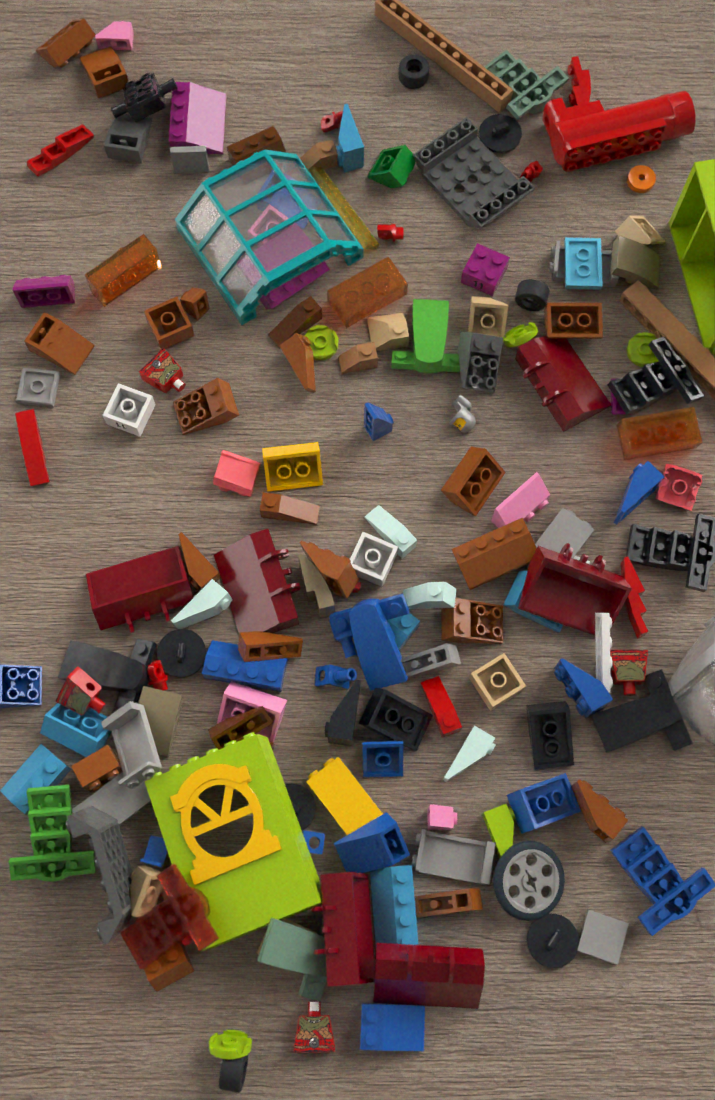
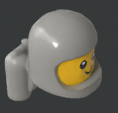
M460 394L452 403L458 413L449 424L455 425L462 433H468L474 428L476 419L469 412L472 408L471 403Z

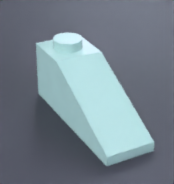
M380 505L364 516L386 542L398 546V555L401 559L416 547L417 539L404 525Z
M211 579L171 621L177 629L186 628L220 614L229 607L232 598L224 588Z
M428 582L404 589L403 595L409 609L454 608L456 588L447 582Z
M474 726L443 780L448 782L483 759L486 753L491 755L496 746L493 743L495 737Z

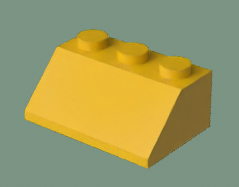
M318 442L262 448L267 492L323 485Z

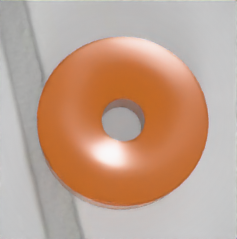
M645 165L633 167L627 176L629 188L637 193L650 191L656 181L654 171Z

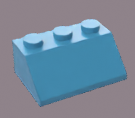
M57 703L45 714L40 734L87 757L104 747L112 731L102 727L101 722L107 716L97 713L91 708L84 715H80Z
M40 744L0 791L12 804L28 815L27 789L57 786L71 768L44 745Z

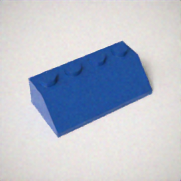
M212 640L206 653L202 675L204 679L226 683L233 681L248 687L282 692L288 658L244 662L237 644Z

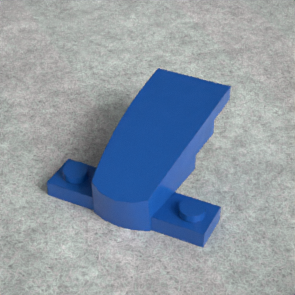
M403 593L381 600L365 599L358 602L352 608L331 613L329 616L336 634L352 630L358 658L370 691L375 688L407 682L408 677L401 662L402 656L395 642L396 636L388 622L389 619L409 614L410 610Z
M643 826L610 850L627 875L653 904V906L638 916V919L651 936L672 920L675 921L688 915L695 907L696 901L715 887V882L706 869L702 867L683 881L673 863L669 862L660 846L655 844Z

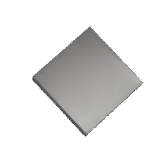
M206 146L170 147L174 173L209 172Z
M23 367L16 402L18 404L54 407L60 372Z
M587 910L577 951L618 965L629 923Z

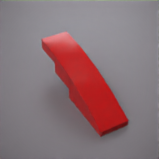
M82 124L56 136L55 142L42 148L40 155L27 160V167L38 177L74 155L94 138V134Z
M35 410L15 413L30 486L48 483L50 480L46 468L47 463Z
M627 556L621 562V576L625 578L632 588L625 601V606L638 639L645 636L648 632L641 617L647 611L640 598L645 589Z

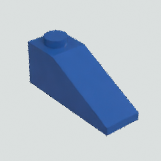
M368 402L365 403L364 428L372 441L392 432L394 421L389 413L386 414L384 409Z

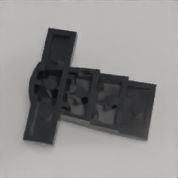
M665 337L652 340L648 344L659 362L646 364L642 369L628 372L624 377L612 380L607 384L626 415L648 407L676 390L679 391L687 404L696 402L704 397L693 380L689 367L675 353Z
M697 514L693 536L677 530L671 532L658 527L647 528L632 524L626 557L628 556L631 563L667 570L687 571L685 588L705 592L707 591L710 568L715 561V518Z
M137 639L131 658L107 649L70 641L58 678L66 680L67 676L78 666L96 681L102 690L118 691L119 693L112 711L113 714L129 701L138 703L143 686H147L149 682L147 668L151 664L157 644L153 641Z
M662 669L645 675V683L651 696L627 702L591 715L606 753L648 738L664 729L674 751L693 744L684 722L683 704L676 694L672 696Z

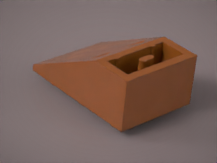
M111 46L79 57L98 98L122 90L125 84L129 82L127 73Z
M45 312L24 340L30 352L76 375L95 347L94 344L65 323Z
M216 378L173 401L183 435L224 424L239 416L230 384L220 378Z
M300 541L308 560L323 576L329 590L344 598H348L359 581L351 560L343 555L341 557L337 556L329 549L323 550L318 548L312 542Z
M455 598L454 608H441V641L503 644V606Z
M579 779L571 788L589 830L605 843L614 840L628 822V819L625 818L626 814L616 807L614 809L608 804L609 800L604 795L596 794L592 790L593 787L587 781Z
M167 910L129 929L148 982L156 992L195 971L185 947L176 935V928Z

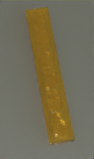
M311 166L308 170L348 225L353 235L359 240L361 246L364 249L376 250L380 244L324 169Z

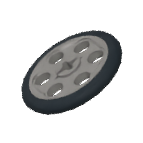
M531 840L519 842L505 851L499 859L494 872V891L499 904L510 916L524 921L538 920L549 914L556 907L563 894L565 878L561 861L551 848L541 842ZM529 854L534 856V862L531 865L526 863V857ZM516 864L518 871L512 876L509 868L511 865ZM547 864L550 872L547 876H544L542 868ZM528 877H532L531 885L526 884ZM515 885L517 893L515 896L510 897L508 893L509 888ZM544 886L549 888V894L546 897H543L541 894ZM528 896H531L533 903L527 908L524 902Z

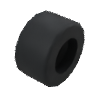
M409 54L400 61L398 75L401 84L406 88L418 89L427 83L429 63L426 58L418 54ZM416 70L418 73H411L409 71Z
M534 279L523 280L518 284L515 302L525 310H543L546 307L550 289L541 281Z
M248 1055L238 1059L222 1060L219 1089L237 1093L242 1091L246 1078Z

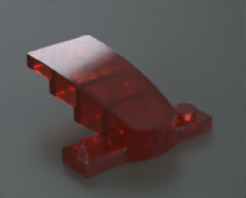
M175 863L156 875L169 899L153 907L151 911L136 919L135 923L120 932L140 970H144L165 955L189 934L199 951L220 939L208 919L210 905L207 897L199 889L188 885Z

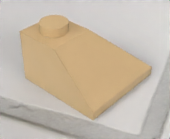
M628 216L615 230L618 236L629 238L641 244H664L666 242L644 216Z
M471 296L468 332L504 337L508 304L492 298Z
M403 313L367 318L370 340L375 343L376 351L408 347L409 333Z
M138 865L134 869L130 884L132 916L140 917L153 914L168 874L147 865Z

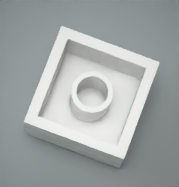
M118 383L103 414L106 424L141 437L155 407L153 396Z
M362 532L350 558L357 577L382 587L398 554V546Z

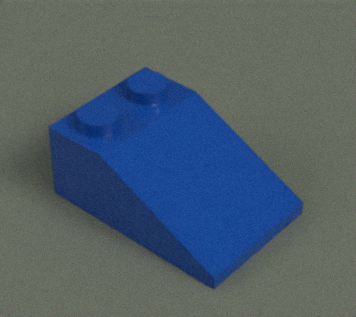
M649 461L644 465L640 463L630 475V481L614 521L616 525L648 498L662 482L664 476Z
M566 773L507 795L521 834L581 812Z
M362 1003L360 1050L424 1051L425 1006Z

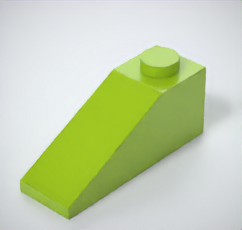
M507 804L482 814L492 842H495V850L499 859L505 851L513 846V819H515L512 808H508Z

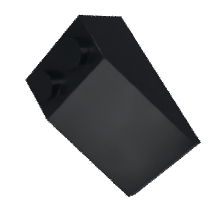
M360 680L354 682L331 715L330 722H326L324 734L325 737H328V743L352 746L360 693Z
M375 688L358 724L392 741H403V746L417 751L433 715L386 689Z
M560 701L526 705L534 770L574 766L570 708L567 702Z

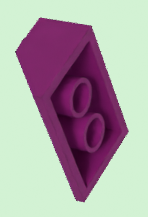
M71 275L43 276L34 279L24 278L16 280L13 286V292L21 308L75 303V284Z

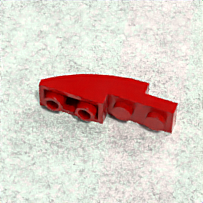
M572 57L570 65H568V75H571L572 78L569 104L576 106L589 103L591 77L589 69L582 70L579 57Z

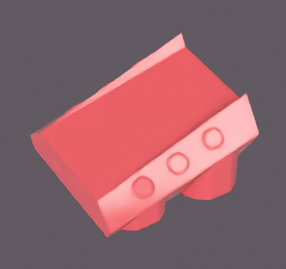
M223 450L214 476L213 485L218 486L224 492L231 490L237 492L238 495L251 497L260 462Z
M666 463L663 472L664 478L659 485L655 499L692 511L698 488L702 484V475Z

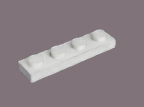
M595 613L596 679L601 681L607 691L611 693L613 679L610 676V668L613 665L612 657L610 656V649L612 648V638L610 637L612 619L610 613Z

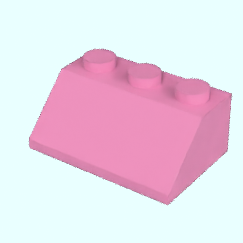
M536 472L495 508L491 521L498 528L520 518L529 522L535 516L534 513L538 509L543 510L548 505L550 493L540 475Z
M231 681L223 694L217 724L227 718L263 706L273 723L256 734L268 737L269 741L274 742L287 700Z

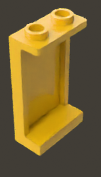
M339 757L336 759L330 758L323 764L325 767L321 771L315 770L307 777L309 779L306 781L307 785L316 794L345 832L346 836L383 814Z

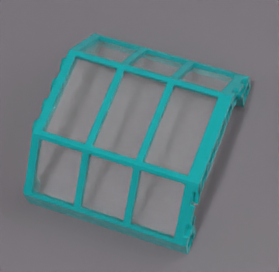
M262 150L245 160L239 161L236 165L222 170L219 174L207 178L200 184L175 218L177 230L241 326L257 317L256 308L260 304L258 300L262 295L267 296L271 290L331 257H337L339 254H342L345 257L346 264L350 266L361 260L364 253L361 244L297 154Z

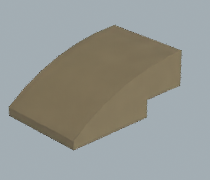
M618 236L613 242L611 275L623 277L624 282L631 284L639 280L648 288L657 290L659 288L660 256L649 247L637 241Z
M302 554L298 555L308 602L316 601L320 619L329 617L331 613H335V604L328 585L317 568Z
M143 686L139 704L144 705L158 755L169 757L184 698L179 694Z

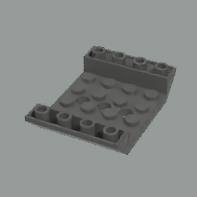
M466 117L414 153L413 157L422 177L468 226L481 229L533 192L535 187L524 176L518 180L477 138L478 128ZM487 169L490 173L483 174L481 170ZM473 178L477 182L469 183L468 180ZM461 188L463 189V192L457 193L455 192V189Z
M89 806L67 816L66 827L68 832L72 833L73 838L87 833L91 835L89 843L91 848L95 849L97 856L95 864L97 869L101 870L103 877L101 885L104 892L107 891L109 898L107 905L110 913L98 923L97 927L98 937L106 945L127 926L132 917L130 884L133 872L117 819L93 806Z

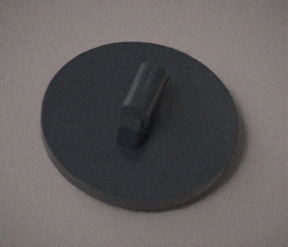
M491 115L480 125L479 139L492 152L506 153L512 151L521 141V127L514 118L508 115Z
M177 629L171 631L159 643L157 658L161 661L164 671L171 676L178 678L189 677L198 672L205 662V643L197 633L191 630Z
M293 783L285 784L301 830H305L314 819L316 812L315 800L310 791L305 787Z
M547 914L538 920H534L527 932V947L531 956L539 964L549 968L563 967L570 963L578 952V932L573 923L566 917L559 914Z

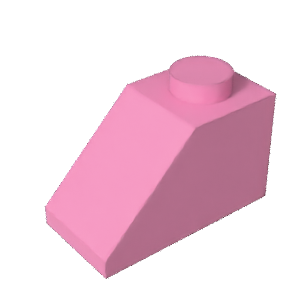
M125 21L113 22L96 34L95 39L98 49L111 46L113 50H132L134 35L132 24Z
M429 805L427 809L428 830H452L454 825H457V812H453V807Z

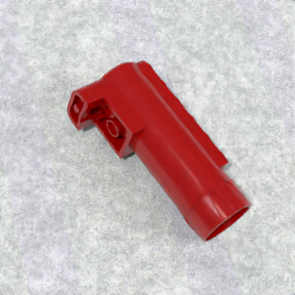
M680 91L607 110L603 109L600 100L566 108L561 97L546 103L542 121L549 135L551 149L556 162L562 166L564 171L572 172L576 169L588 168L592 165L604 164L608 161L660 149L662 141L673 140L692 134L695 129L696 114L689 93Z

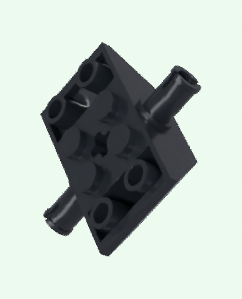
M146 73L135 82L134 80L127 82L125 87H123L124 102L111 108L114 117L117 118L129 113L133 120L138 122L167 108L164 95L178 89L174 79L172 78L159 85L154 73Z

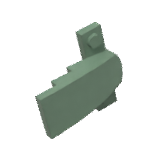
M505 50L484 66L513 89L511 102L507 104L506 108L517 120L528 112L536 114L543 111L546 103L551 100L552 94L569 79L558 66L540 79L532 67L528 69L520 58L516 60L508 50Z
M271 918L257 961L305 973L298 994L320 1001L327 980L326 954H314L313 950L325 949V936L322 933V927H324L323 918L318 934Z

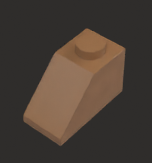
M333 140L315 144L300 158L309 173L338 166V154Z
M374 342L355 345L338 356L342 374L378 367V356Z

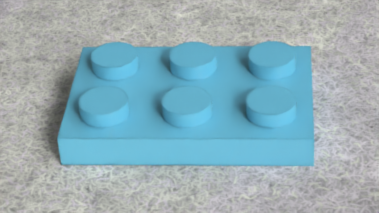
M565 237V289L601 290L603 287L601 238Z

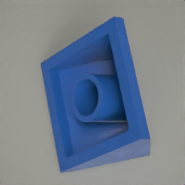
M403 741L362 743L363 777L403 776Z

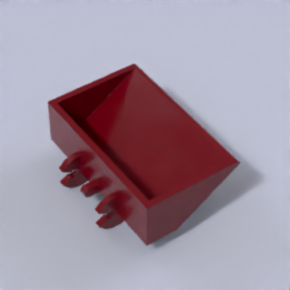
M547 336L534 338L518 347L515 360L525 373L523 375L524 379H529L543 400L542 406H547L563 432L611 406V403L566 338H547Z
M269 529L249 534L214 554L224 589L232 598L230 608L238 633L252 631L275 633L299 625L298 615L291 594L300 590V584L292 583L287 585L285 576L292 574L291 568L282 570L279 561L287 558L289 551L288 549L275 550Z
M569 543L562 547L560 553L538 546L529 563L518 609L594 636L595 613H610L613 625L632 590L625 578L604 570L606 560L602 559V555L597 556L592 565L586 563L588 559L586 554H582L580 560L571 558L573 548L570 547L571 544Z
M179 546L86 574L91 608L100 631L127 623L130 632L134 633V620L145 617V620L149 621L151 620L150 615L160 612L165 614L166 621L169 622L171 619L168 610L186 605L194 598Z
M356 872L322 874L323 906L311 907V912H323L324 927H322V933L325 936V949L313 950V953L326 954L328 987L372 983L375 977V960L368 874Z
M376 943L373 1003L478 1009L484 986L485 961L483 949Z

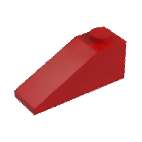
M436 676L420 682L441 737L444 738L460 732L462 725L440 677Z

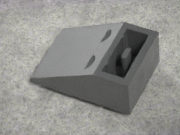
M124 114L115 118L108 130L104 144L107 157L142 163L152 118L146 117L138 122H135L130 114Z
M473 332L460 333L458 354L462 388L495 393L503 337Z

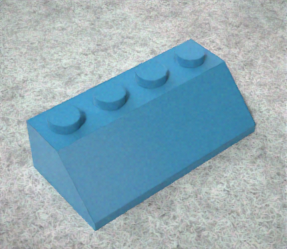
M412 865L385 867L370 871L375 944L419 945Z

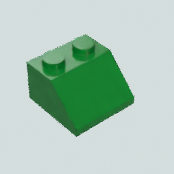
M406 145L383 149L367 177L389 188L402 187L406 184L410 172L415 167L416 162L413 153Z

